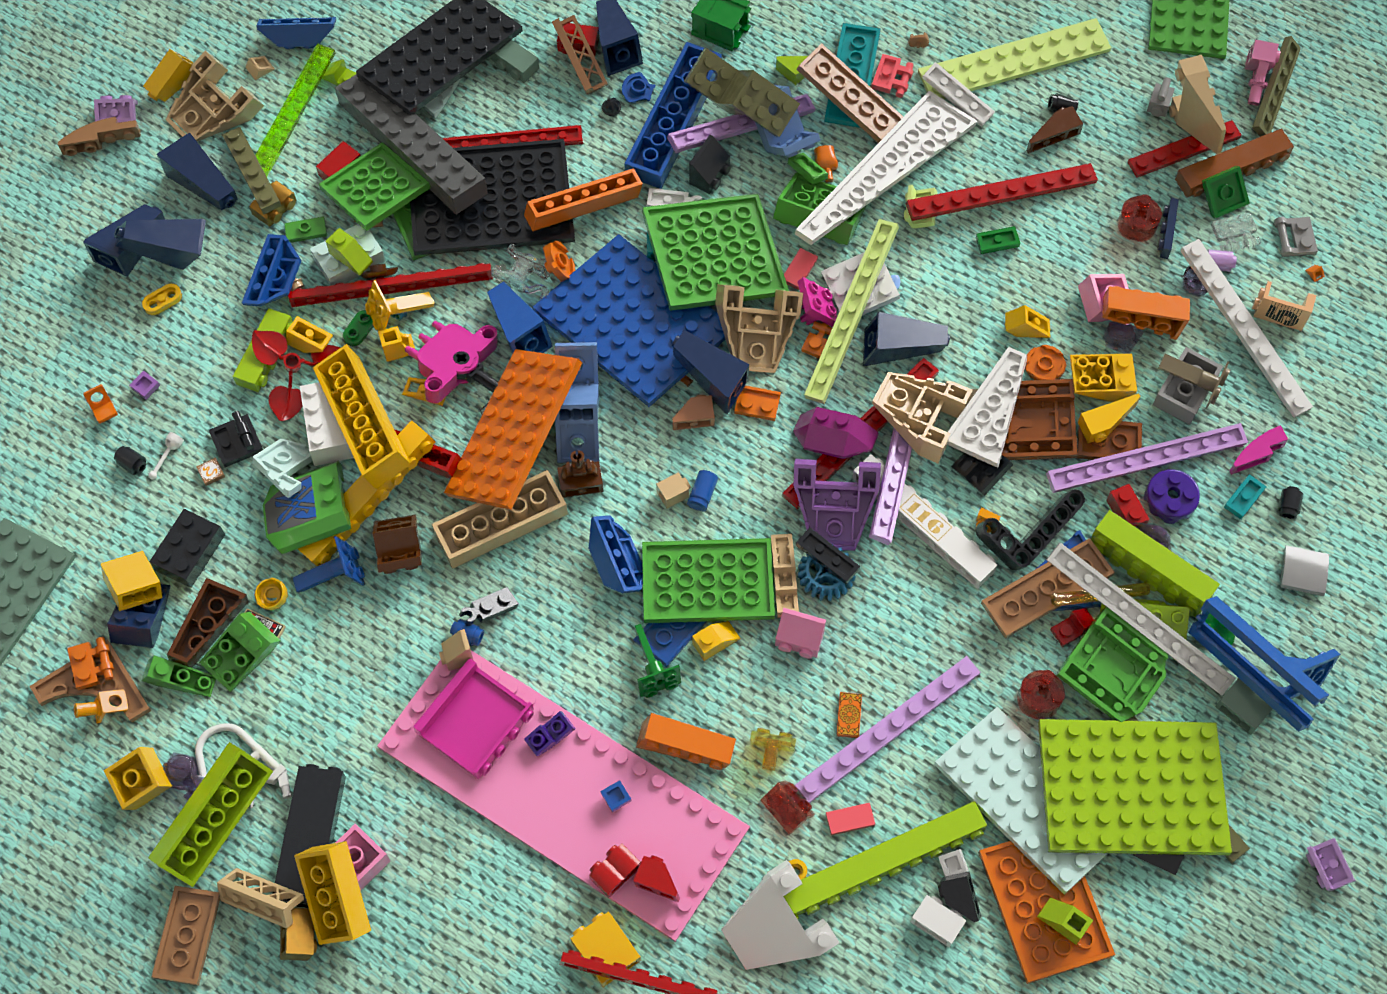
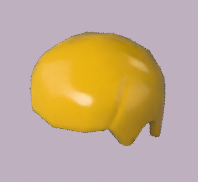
M269 578L257 585L254 595L257 604L261 608L272 611L280 609L286 603L288 591L282 581L276 578ZM267 598H277V599L274 600V601H269Z

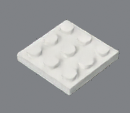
M864 253L821 271L839 312ZM885 263L862 315L901 299Z

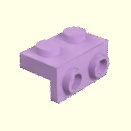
M1332 838L1314 847H1307L1309 853L1306 854V857L1311 867L1316 866L1319 873L1316 878L1322 889L1326 887L1327 891L1330 892L1356 881L1336 838Z

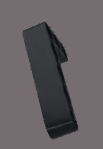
M1077 489L1063 494L1020 542L995 518H988L980 522L976 527V535L1008 568L1015 571L1023 569L1031 564L1083 506L1085 502L1084 494ZM1069 497L1073 498L1074 505L1071 504ZM1056 511L1061 514V520L1056 516ZM986 525L991 528V534L986 531ZM1043 526L1048 529V534L1043 531ZM1001 540L1005 541L1006 549L1001 546ZM1030 540L1034 542L1035 549L1031 548ZM1016 555L1020 556L1021 564L1017 562Z

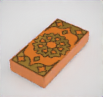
M840 692L836 736L859 737L862 694Z

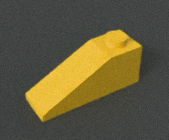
M1136 394L1081 413L1078 424L1087 443L1094 441L1098 443L1105 440L1137 406L1140 395Z

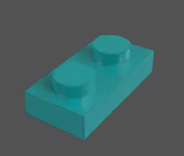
M1249 474L1227 501L1224 508L1242 520L1267 486Z

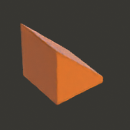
M1313 265L1305 270L1314 282L1325 277L1322 266Z

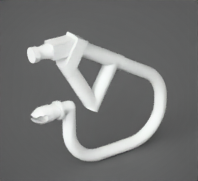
M229 723L215 725L204 731L198 738L195 746V758L200 781L207 774L203 757L205 742L216 733L230 731L237 734L252 749L253 753L251 756L256 760L260 758L273 770L266 783L275 785L279 782L283 799L292 797L287 769L282 764H278L239 726ZM254 801L250 804L251 809L253 808Z

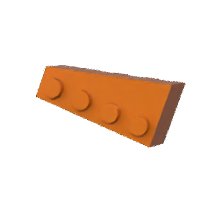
M1109 286L1103 296L1102 318L1125 325L1133 323L1138 329H1153L1154 334L1163 335V333L1170 335V339L1177 340L1190 320V299L1182 298L1181 296L1163 295L1158 292L1150 293L1139 289L1131 290L1119 286Z
M651 713L642 722L636 748L687 759L693 763L708 764L712 769L722 770V768L730 765L736 739Z

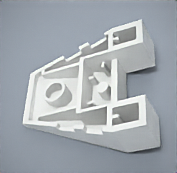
M787 860L765 874L762 878L763 880L755 890L753 889L747 900L721 929L746 970L821 956L840 943L824 919H821L804 931L783 897L803 884Z

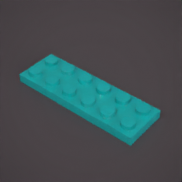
M843 23L836 57L870 86L881 28ZM828 98L824 122L861 128Z

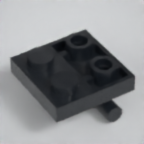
M240 411L232 413L234 420L209 430L224 468L250 458L263 450L248 414L241 416Z

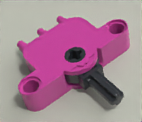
M433 321L432 326L439 332L432 338L420 333L418 338L425 345L419 351L410 346L405 347V352L418 361L419 372L427 378L424 384L425 398L430 403L441 402L459 384H472L476 381L492 393L498 386V381L486 374L481 364L497 348L498 332L494 326H483L475 334H472L458 324L444 326L442 323Z

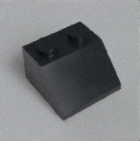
M712 135L708 136L689 163V184L707 194H710L713 189H718L722 176H726L731 169L730 155Z

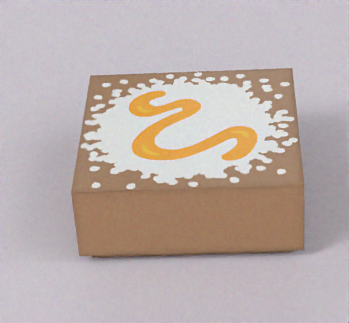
M216 458L196 466L206 486L225 477Z

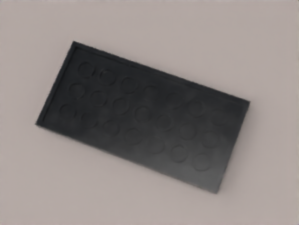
M452 0L356 71V75L394 105H397L405 113L411 115L523 32L522 25L486 0Z

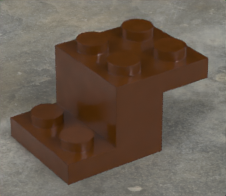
M416 514L374 521L372 534L377 554L378 573L391 574L396 572L397 569L413 570L422 565V550Z

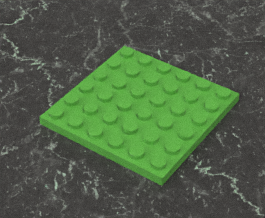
M758 194L643 207V218L670 311L715 305L717 284L745 287L743 301L775 297L776 290L789 291Z

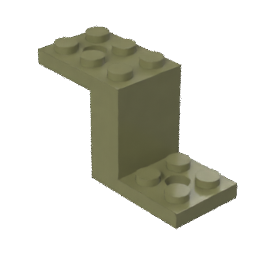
M708 48L703 49L684 80L686 84L729 114L746 115L776 137L781 136L800 105L799 102L754 70H737ZM709 70L715 73V79L711 82L706 77ZM771 104L777 106V112L774 115L769 113V106Z

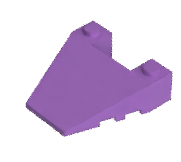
M795 459L793 485L806 529L812 528L836 548L841 547L842 550L855 551L880 489L881 463L859 462L858 483L816 481L817 460Z

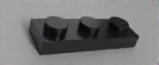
M810 527L796 542V546L845 584L860 570V565Z

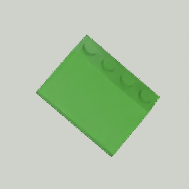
M796 172L777 200L773 219L778 220L782 224H789L798 228L837 186L823 181L812 185ZM866 206L823 237L834 240L838 244L848 245Z

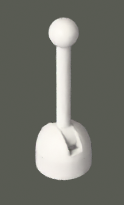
M168 433L165 439L167 449L154 470L149 473L150 479L157 478V472L169 452L178 449L184 442L183 438L175 433Z

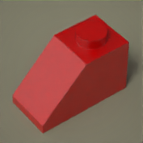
M651 855V857L643 856L633 880L635 886L679 902V894L666 864L663 863L664 860L654 855Z

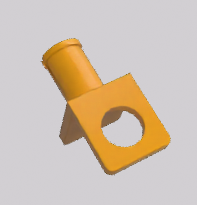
M124 690L99 692L94 702L75 703L74 715L76 718L95 715L97 724L101 723L106 713L128 710ZM111 696L119 697L121 705L118 707L112 706L109 703V698Z

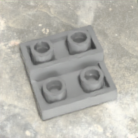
M1286 545L1281 571V587L1324 596L1328 578L1329 554Z

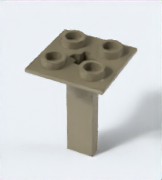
M1164 354L1158 369L1212 392L1205 409L1208 408L1209 404H1215L1221 391L1218 385L1223 387L1230 372L1227 369L1228 361L1221 376L1218 377L1167 354Z

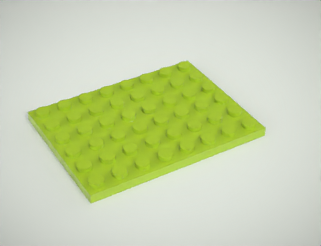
M1040 719L1038 721L1048 852L1230 855L1232 853L1217 723Z

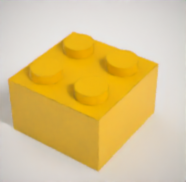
M138 747L103 770L122 810H136L172 787L154 749L149 747Z

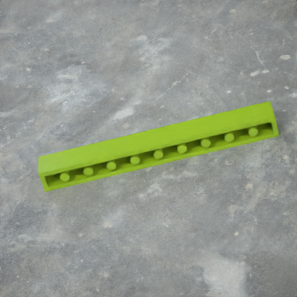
M973 801L801 879L803 884L783 897L797 919H799L798 915L805 912L808 915L820 910V905L828 903V905L835 904L841 900L840 896L848 893L849 896L857 894L861 891L860 887L869 884L870 887L880 883L882 881L881 878L888 874L890 877L900 874L902 872L901 868L908 865L911 868L920 865L925 857L930 856L931 859L943 854V849L949 846L951 849H955L964 844L963 840L969 837L972 840L984 835L983 831L986 829L987 824L976 802Z

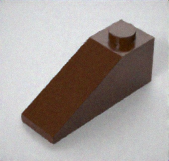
M1070 106L1056 111L1029 140L1027 153H1032L1081 134L1083 122L1074 107Z

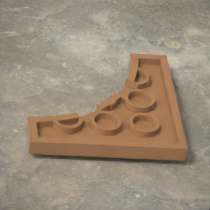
M108 639L105 642L109 645V660L113 663L114 667L112 671L114 678L112 680H105L103 674L98 676L100 684L78 691L75 686L71 663L69 662L29 686L41 706L68 696L86 695L97 697L99 692L124 690L128 710L123 712L131 722L136 721L151 711ZM100 657L94 658L97 667L101 664ZM111 696L109 698V702L115 706L121 705L119 697Z

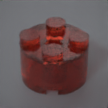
M1147 194L1128 199L1123 204L1118 218L1120 233L1125 238L1137 242L1151 239L1156 233L1162 218L1159 205Z
M1037 670L1029 673L1023 679L1017 693V703L1021 711L1025 715L1037 720L1049 719L1054 716L1065 698V689L1062 681L1050 670Z

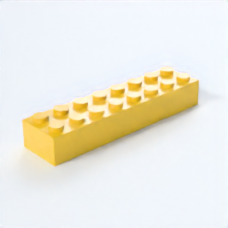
M345 344L313 367L314 372L362 476L377 489L410 466L411 463L357 354Z

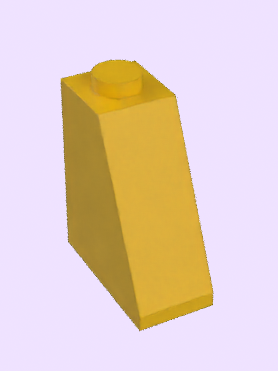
M169 49L143 85L149 91L147 95L155 101L160 99L166 102L182 88L184 81L187 82L191 74L189 70L193 62Z

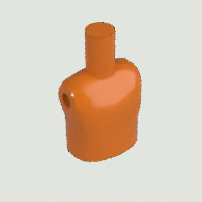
M831 145L819 146L814 149L815 162L829 173L828 179L825 181L833 182L832 171L838 168L834 147Z

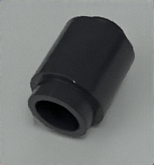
M121 446L114 454L116 463L132 475L142 473L146 468V458L130 447Z
M1289 486L1282 490L1278 507L1281 517L1296 519L1297 515L1300 514L1303 493L1299 488Z

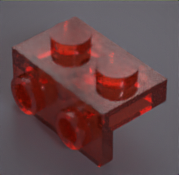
M785 780L778 782L760 801L786 832L792 834L808 818L813 817L815 813L811 810V804L799 796L795 785Z

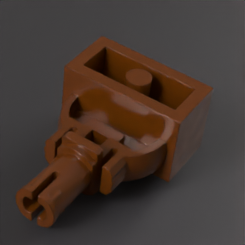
M578 450V455H576V451L571 453L572 464L567 462L562 467H557L563 498L604 492L599 461L594 462L589 459L584 461V453Z

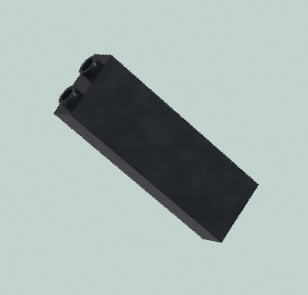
M306 764L305 767L298 766L275 878L276 884L303 894L304 900L296 907L309 908L294 855L311 847L332 844L334 841L346 780L344 772L337 767L321 769L314 764ZM289 898V899H283V900H280V901H283V902L287 903L288 901L291 900V898Z

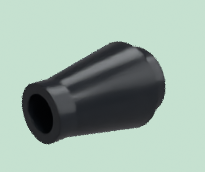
M1058 93L1050 95L1048 110L1056 112L1061 108L1073 106L1075 111H1077L1078 100Z

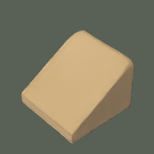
M265 56L248 58L245 67L255 80L275 69Z

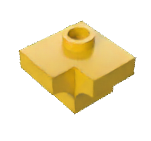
M398 326L378 331L387 362L410 356L405 352L406 346L415 349L411 334L401 333Z

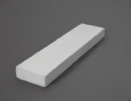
M936 62L922 77L958 109L977 120V124L981 127L995 112Z

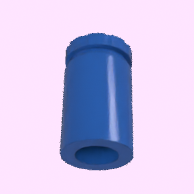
M700 470L698 472L687 501V505L690 508L702 512L707 510L718 482V476L707 470Z

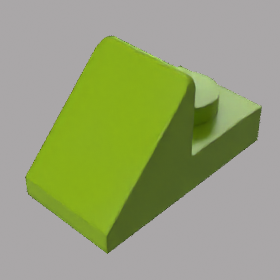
M342 59L330 63L322 74L321 79L338 86L356 75V72L347 69L345 61Z

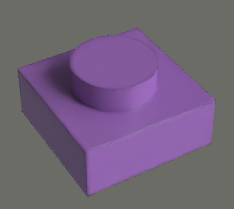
M142 371L129 386L147 400L159 388L160 384L145 371Z

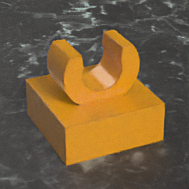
M981 507L977 515L976 521L978 522L976 527L980 522L988 518H995L1000 521L1001 516ZM986 525V527L988 528L987 532L990 534L991 528L988 525Z

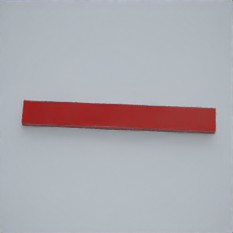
M581 125L443 138L452 148L564 139L565 146L583 144Z

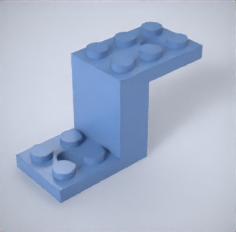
M775 85L792 97L789 86ZM771 104L769 106V113L774 115L777 112V106ZM797 110L780 137L774 136L756 123L766 152L774 155L778 154L787 158L798 154V150L813 148L816 146V142L821 141L818 133L804 131Z
M597 342L555 343V355L578 358L583 363L555 419L557 463H570L571 453L576 451V455H578V450L584 453V461L589 459L590 461L597 462L599 461ZM574 438H581L583 444L574 445L572 440Z

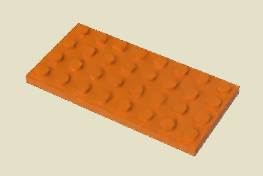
M515 349L461 457L462 460L458 463L457 470L453 477H451L444 493L448 497L511 510L582 362L578 358Z

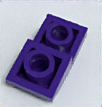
M559 711L544 725H539L524 740L535 755L540 756L576 728L566 715Z

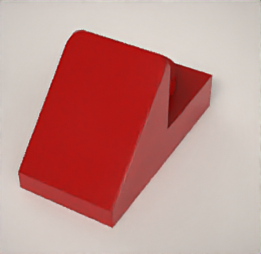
M1086 608L1073 610L1068 618L1051 627L1050 631L1063 648L1083 636L1094 619Z

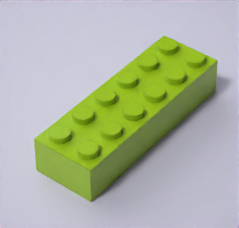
M1111 510L1107 512L1095 528L1091 537L1092 542L1100 553L1109 558V562L1116 567L1121 566L1127 570V574L1130 577L1143 581L1149 590L1158 591L1168 603L1188 606L1190 609L1189 616L1196 617L1202 612L1201 608L1205 601L1212 598L1220 585Z
M229 742L148 858L165 871L194 887L271 776L273 770Z

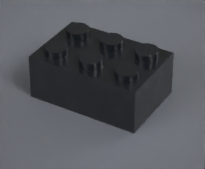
M183 509L149 562L155 571L192 588L223 540L225 533L220 525Z

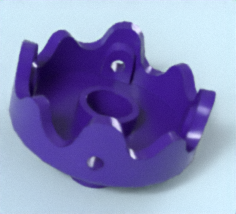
M1168 469L1155 474L1151 478L1144 492V501H1147L1152 515L1161 518L1164 523L1175 524L1179 520L1189 519L1195 512L1200 501V490L1195 480L1188 474L1179 470ZM1168 491H1176L1179 497L1171 498L1168 495Z

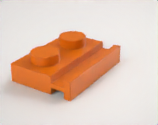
M745 385L737 398L734 414L775 421L781 392Z

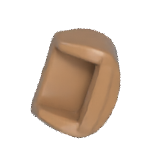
M924 32L923 35L915 36L913 34L910 35V47L924 48L929 45L927 33Z

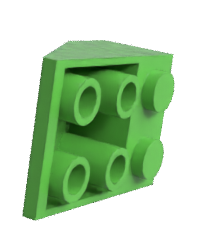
M251 612L240 613L199 663L227 690L232 692L275 649L281 640Z

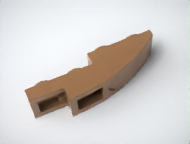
M116 117L92 122L74 130L58 141V146L63 155L74 156L80 152L93 153L96 150L102 149V142L114 143L116 140L122 139L133 140L135 137H141V132L136 120L118 123Z

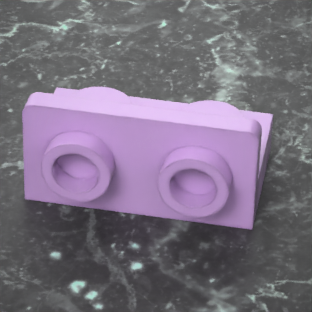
M121 95L120 99H112V96H100V99H94L95 121L116 117L118 123L136 120L135 105H138V101L130 95Z

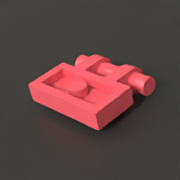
M882 54L871 88L890 94L892 88H895L897 90L896 96L902 98L904 92H907L908 80L913 75V63L907 62L906 66L900 65V58ZM897 74L902 76L901 80L895 79Z

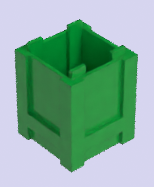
M699 0L691 12V35L731 52L734 48L738 49L741 44L738 41L744 31L748 32L751 27L748 20L749 12L752 9L749 7L750 1Z

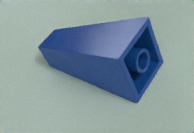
M504 281L487 292L512 354L515 349L544 353L553 347L544 320Z

